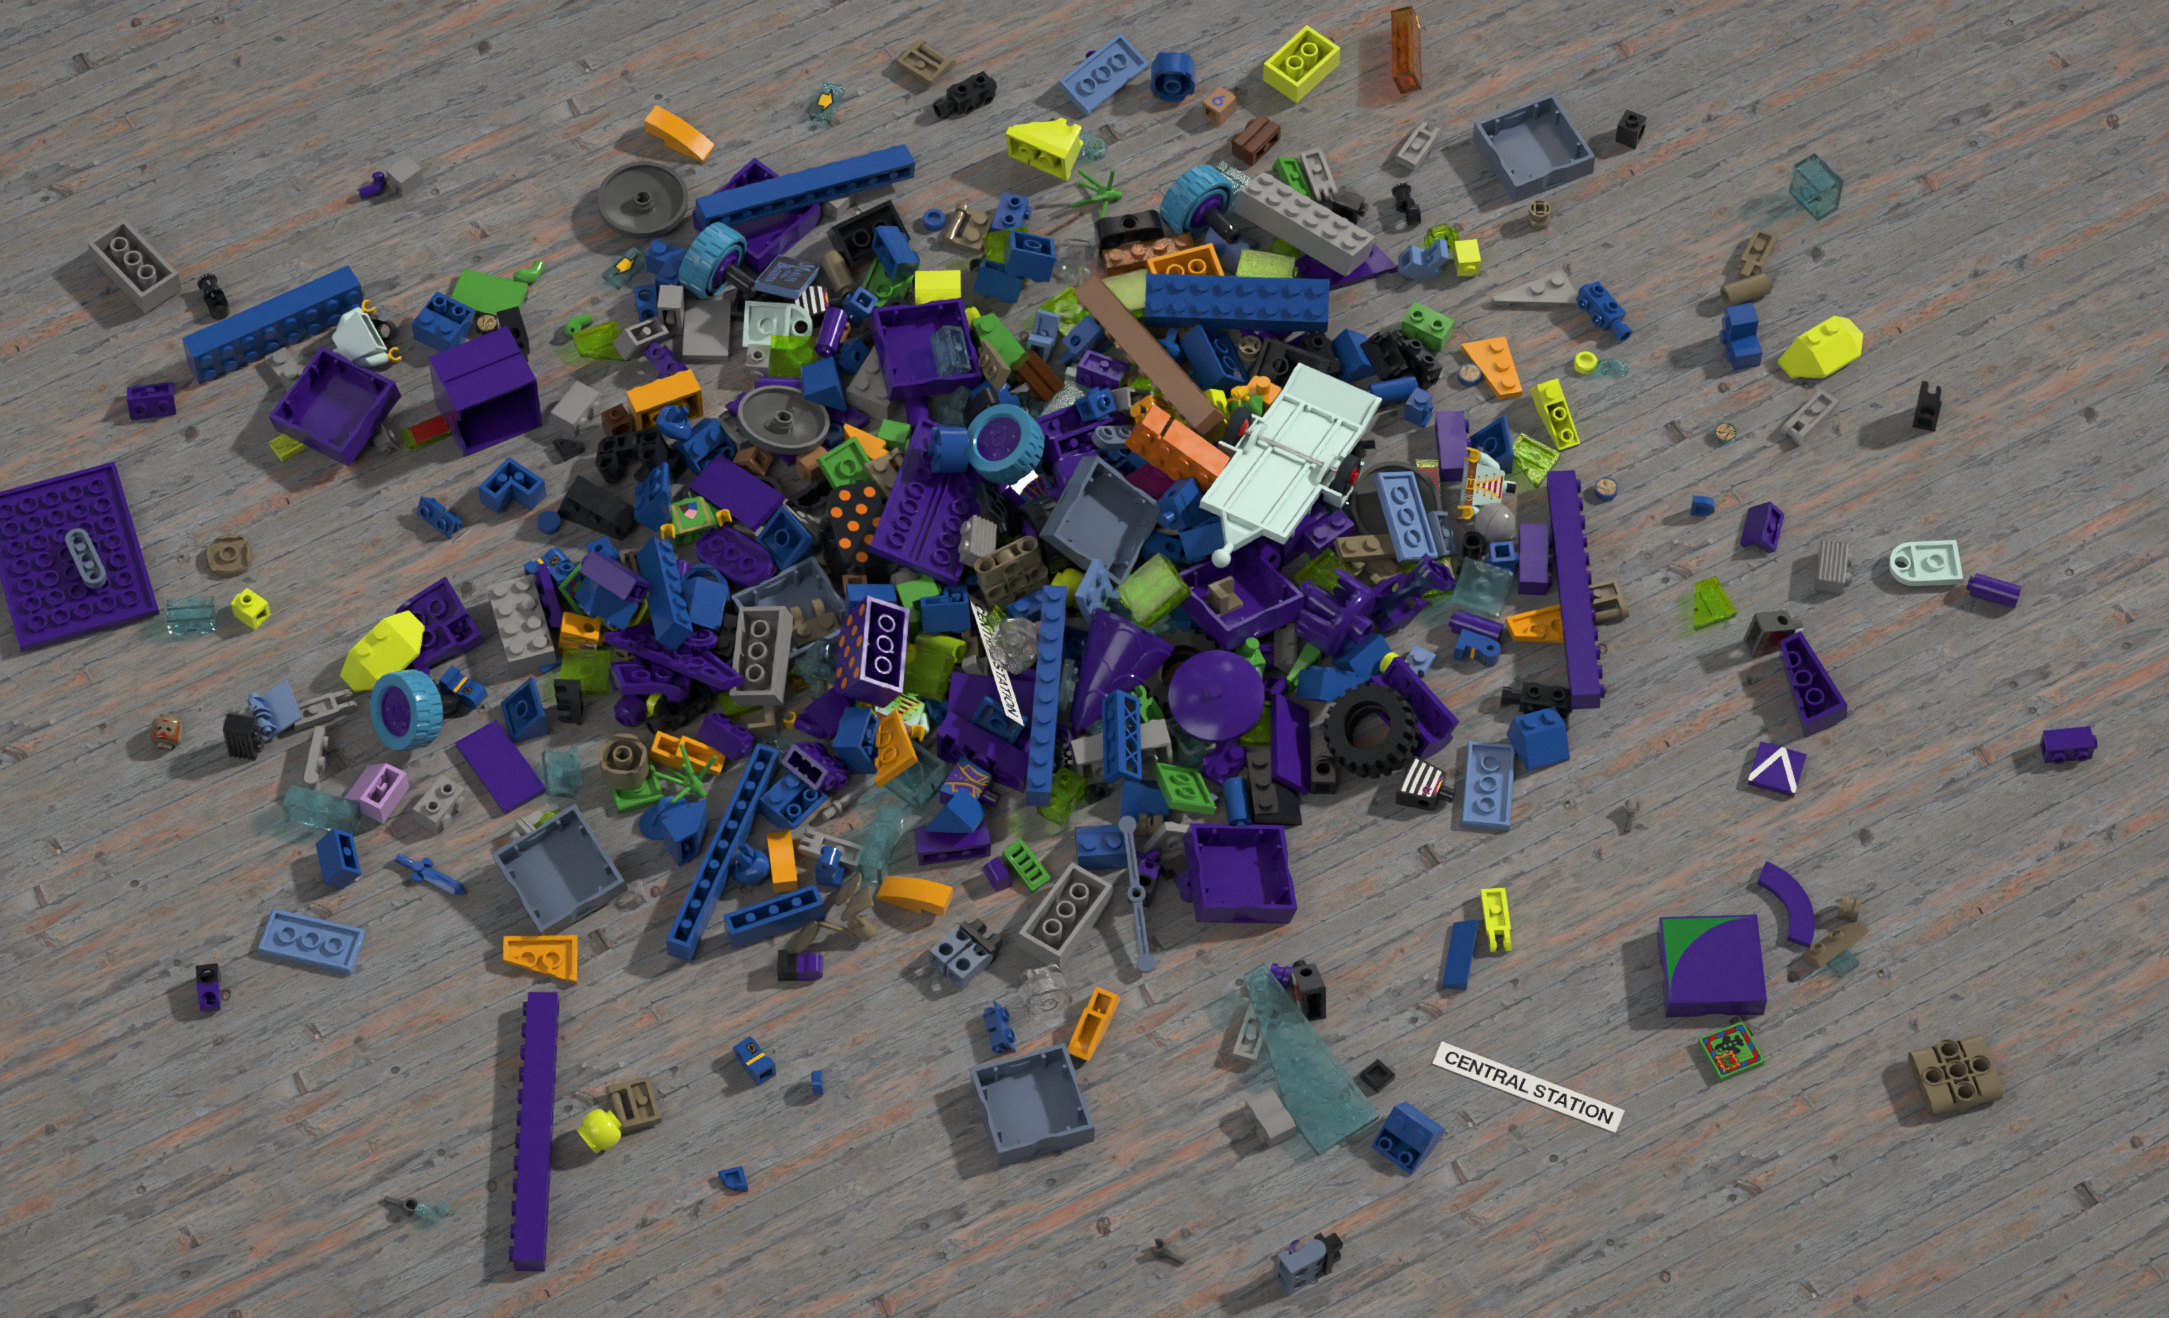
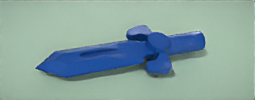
M400 853L396 856L395 862L413 871L411 875L412 881L422 882V878L419 877L422 875L423 879L453 895L467 894L462 883L433 868L424 867H433V862L429 858L425 857L421 862H415Z

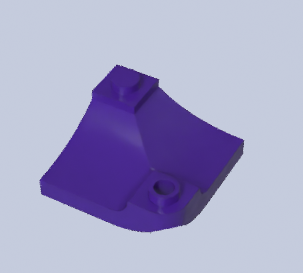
M446 576L408 599L394 613L395 615L409 610L425 626L420 654L412 661L416 669L425 665L429 667L464 652L466 654L485 642L480 630Z
M633 654V661L610 662L609 680L612 689L618 690L620 695L662 693L666 695L668 701L678 703L690 697L689 676L636 654Z

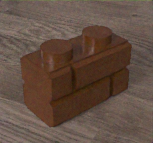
M1262 114L1255 120L1251 119L1247 123L1245 130L1242 133H1236L1232 138V154L1252 167L1280 140V126Z
M1027 349L1010 366V369L1014 372L1012 375L1013 379L1021 386L1023 384L1029 389L1027 394L1035 402L1037 400L1044 403L1048 402L1064 386L1060 378L1031 349Z

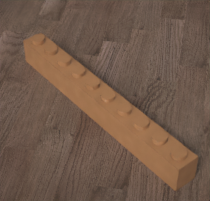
M1092 273L1074 292L1079 298L1078 305L1086 312L1088 310L1091 312L1089 317L1097 325L1102 324L1104 326L1101 329L1104 334L1110 339L1112 337L1115 339L1113 344L1121 352L1126 351L1128 353L1125 357L1134 366L1138 364V372L1144 378L1152 380L1149 384L1158 393L1161 391L1164 393L1162 399L1171 407L1173 405L1176 407L1174 412L1183 421L1185 419L1189 421L1186 424L1187 427L1196 434L1200 432L1207 437L1226 417L1108 286Z

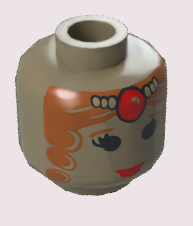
M160 714V717L153 720L150 740L157 745L158 749L170 751L172 747H176L181 743L183 723L179 721L178 716Z

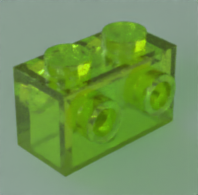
M1061 766L1058 772L1052 775L1050 807L1036 806L1037 814L1062 826L1085 796L1086 778Z

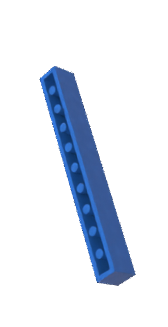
M905 144L892 146L887 149L873 151L868 154L850 157L845 160L831 162L826 165L697 198L695 215L703 230L716 222L724 223L730 227L914 178L915 161Z
M1043 585L1026 784V805L1050 807L1067 586Z
M757 743L666 939L668 955L691 962L737 862L734 856L741 853L737 847L746 842L760 812L759 799L771 788L781 766L780 750Z

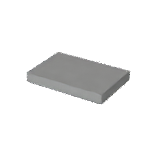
M686 300L683 360H729L731 300Z

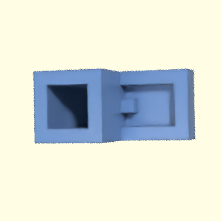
M1439 238L1426 250L1410 245L1398 256L1400 275L1414 280L1433 279L1441 275V265L1449 259L1447 241Z
M1038 309L1035 316L1033 333L1028 338L1026 350L1031 349L1035 351L1047 364L1052 357L1057 343L1060 314Z

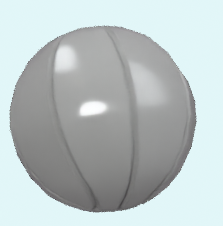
M1487 504L1476 514L1475 531L1482 535L1483 541L1486 543L1504 542L1513 534L1515 517L1511 510L1503 504Z

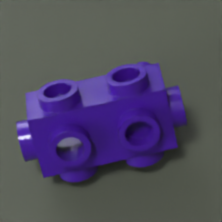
M652 342L643 353L647 360L660 372L657 376L658 379L672 376L680 371L689 370L681 360L675 362L671 358L674 353L666 345L661 347L657 342Z

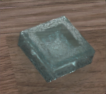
M1845 949L1826 963V965L1841 979L1858 967L1859 961Z

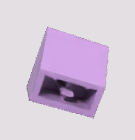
M387 763L368 765L343 799L342 804L384 824L409 789L407 773Z

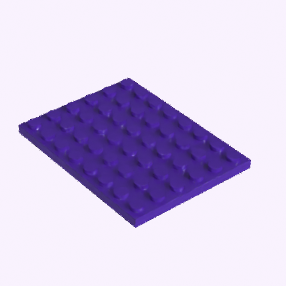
M115 461L0 492V580L21 652L160 614ZM80 528L88 533L106 572L107 580L103 586L89 588L84 584L65 542L66 534L72 529Z

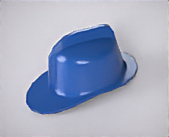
M675 795L662 798L658 804L642 814L639 821L641 833L651 840L664 839L662 820L671 813H677L685 809L690 803L685 798L671 803V799Z

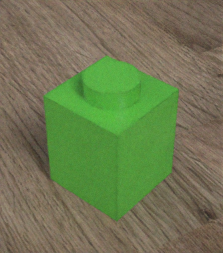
M883 419L881 428L877 427L875 437L886 441L887 451L890 452L895 448H900L905 456L911 439L910 424Z

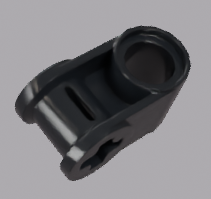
M1469 531L1463 535L1457 563V575L1467 573L1480 577L1483 537L1479 532Z

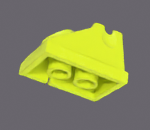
M1064 118L1049 122H1031L1012 127L1009 126L1005 133L1008 156L1025 164L1030 162V166L1068 181L1073 165L1083 145V141L1079 139L1082 128L1077 124L1067 126V120Z

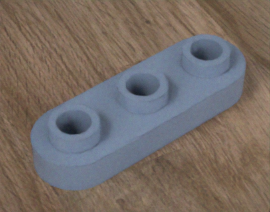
M1135 425L1099 426L1092 433L1091 439L1096 446L1104 450L1130 449L1124 445V442Z
M80 528L70 530L65 536L66 546L84 584L89 588L103 586L107 580L106 572L88 533Z

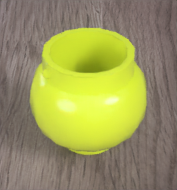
M1073 568L1065 569L1063 573L1058 571L1051 585L1067 586L1066 608L1074 607L1079 609L1074 595L1085 575Z
M596 1109L589 1112L583 1118L582 1125L576 1130L589 1147L598 1154L601 1150L611 1149L619 1142L621 1138L619 1128L622 1124L610 1110L605 1112L602 1109Z

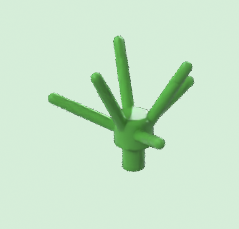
M1079 170L1078 173L1095 186L1083 181H1079V185L1097 192V196L1073 203L1070 207L1075 208L1101 201L1103 205L1099 219L1104 218L1108 202L1122 198V192L1114 190L1112 187L1115 170H1111L1107 186H1103L1090 175Z
M681 744L680 750L685 762L681 767L686 777L672 768H669L668 771L677 778L656 771L653 775L685 787L684 790L671 799V803L677 802L688 792L691 794L695 793L699 799H702L707 793L701 787V779L713 765L717 756H712L697 776L693 772L685 746Z

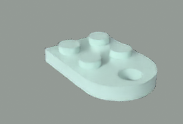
M745 301L742 347L748 348V344L771 345V349L795 350L803 347L811 338L813 332L812 319L809 313L801 306L789 303ZM800 321L808 325L807 331L803 334L795 331V325Z
M1956 540L1907 542L1897 546L1891 553L1889 571L1898 582L1904 585L1962 584L1963 582ZM1899 561L1904 562L1907 567L1899 568L1895 563Z

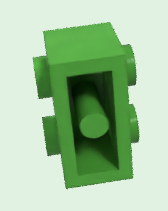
M1415 301L1402 319L1401 330L1408 339L1418 338L1428 349L1441 353L1454 334L1455 320Z

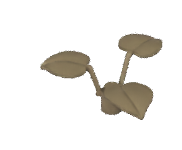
M859 871L841 886L834 898L836 906H840L844 902L847 905L840 919L843 922L848 920L847 926L849 929L847 930L822 921L817 923L815 920H812L797 934L793 942L792 953L800 954L814 941L821 927L847 934L849 937L855 935L863 942H867L873 936L876 926L859 914L865 909L874 906L868 887H863L857 892L862 880V875Z

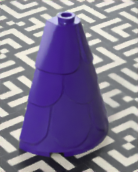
M1096 608L1090 624L1085 652L1082 656L1079 680L1075 683L1069 722L1073 724L1071 729L1084 735L1085 731L1095 735L1103 727L1102 699L1116 689L1126 693H1135L1134 687L1145 684V681L1170 657L1175 647L1126 619L1102 608Z

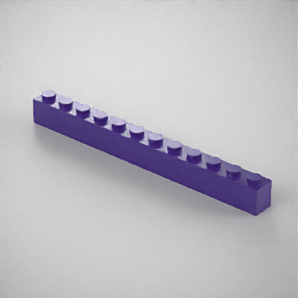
M1575 470L1547 471V495L1551 531L1553 534V549L1571 710L1600 708V699L1605 698L1604 684L1599 683V679L1603 678L1602 665H1597V660H1600V646H1595V641H1598V628L1593 627V622H1596L1595 608H1591V604H1594L1593 589L1589 590L1588 585L1592 584L1591 571L1586 569V566L1590 564L1589 552H1584V548H1587V534H1582V530H1585V516H1580V511H1583V498L1578 497V493H1581V481L1576 479Z
M528 992V1002H523V1016H527L526 1023H522V1038H525V1045H521L520 1058L524 1060V1067L519 1068V1082H523V1089H518V1104H522L521 1111H517V1126H520V1134L515 1136V1147L519 1149V1156H514V1171H518V1178H513V1194H517L516 1201H512L511 1214L515 1216V1224L510 1225V1239H514V1247H509V1262L514 1263L515 1271H545L560 1006L558 992Z

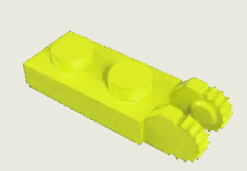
M1505 888L1481 889L1480 896L1489 951L1496 952L1497 943L1495 935H1503V947L1505 951H1511V925Z

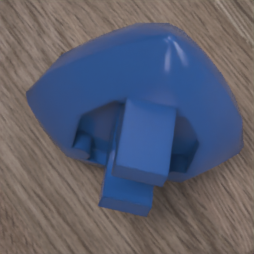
M1169 327L1165 340H1155L1179 365L1185 362L1187 357L1183 348L1175 344L1178 330Z
M666 405L661 408L656 419L657 429L670 439L687 440L691 436V423L687 418L690 412L687 407L683 405L681 408H678L677 406Z
M747 843L738 845L737 848L741 853L734 856L738 862L731 874L733 880L748 886L762 884L770 870L768 858L761 850H752Z

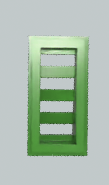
M1308 642L1286 679L1289 683V689L1286 692L1289 694L1298 686L1300 669L1310 670V666L1319 667L1321 665V651Z
M1021 839L1003 850L1002 861L1032 893L1051 881L1050 875ZM1026 859L1025 863H1023L1021 866L1018 865L1020 862ZM1031 867L1034 868V869H1032L1031 871H1029L1028 873L1025 874V871H1026V870H1028V869L1031 868ZM1037 874L1040 875V877L1031 882L1030 879Z

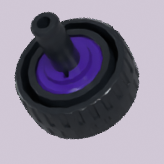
M1048 495L1032 499L1017 508L1016 516L1021 537L1002 544L995 549L997 550L1022 537L1032 536L1037 539L1043 561L1048 568V577L1056 575L1058 571L1063 572L1065 569L1076 565V563L1039 536L1057 504Z

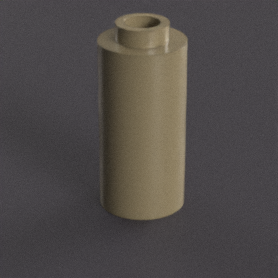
M833 250L824 254L820 263L836 296L844 299L848 293L852 295L858 287L841 252Z
M1762 272L1721 286L1720 295L1726 307L1735 306L1770 294L1773 282L1769 275Z

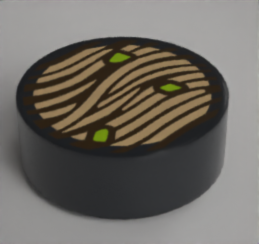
M492 314L480 315L475 322L478 334L483 336L496 331L497 317Z

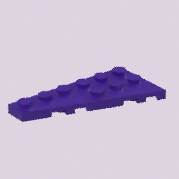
M1373 243L1369 258L1347 277L1305 254L1269 278L1330 279L1329 291L1356 284V281L1368 277L1369 279L1377 278L1382 273L1397 272V266Z
M652 621L627 627L624 630L619 629L605 633L604 642L720 690H730L743 683L742 675L710 651H690L689 648L682 647V644L675 651L658 642Z

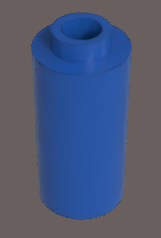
M1412 375L1370 384L1368 390L1365 391L1382 398V402L1379 405L1382 406L1408 400L1415 388H1418V383L1415 376Z
M1241 777L1227 779L1223 783L1228 825H1252L1247 781Z

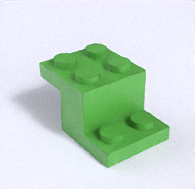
M919 572L917 574L920 579L896 585L897 605L910 609L907 640L909 646L914 647L915 637L922 631L920 626L922 625L920 597L943 596L940 584H935L933 578Z

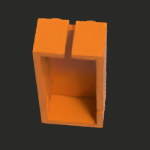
M1153 404L1135 424L1124 445L1129 447L1132 452L1139 454L1149 461L1152 466L1166 473L1172 480L1176 481L1181 478L1194 477L1203 495L1221 474L1230 457L1176 419L1173 420L1162 437L1160 433L1171 415Z

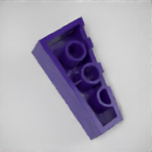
M1800 631L1781 640L1780 657L1804 737L1807 738L1846 719L1847 703L1802 632Z
M949 711L936 733L937 758L956 765L960 757L963 756L989 773L994 782L1024 794L1027 784L1029 754Z

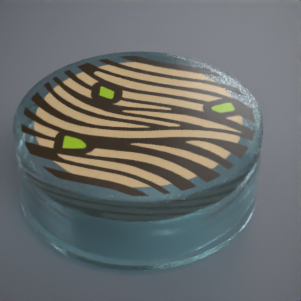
M1728 422L1717 424L1713 432L1715 442L1724 446L1732 444L1737 435L1735 426Z

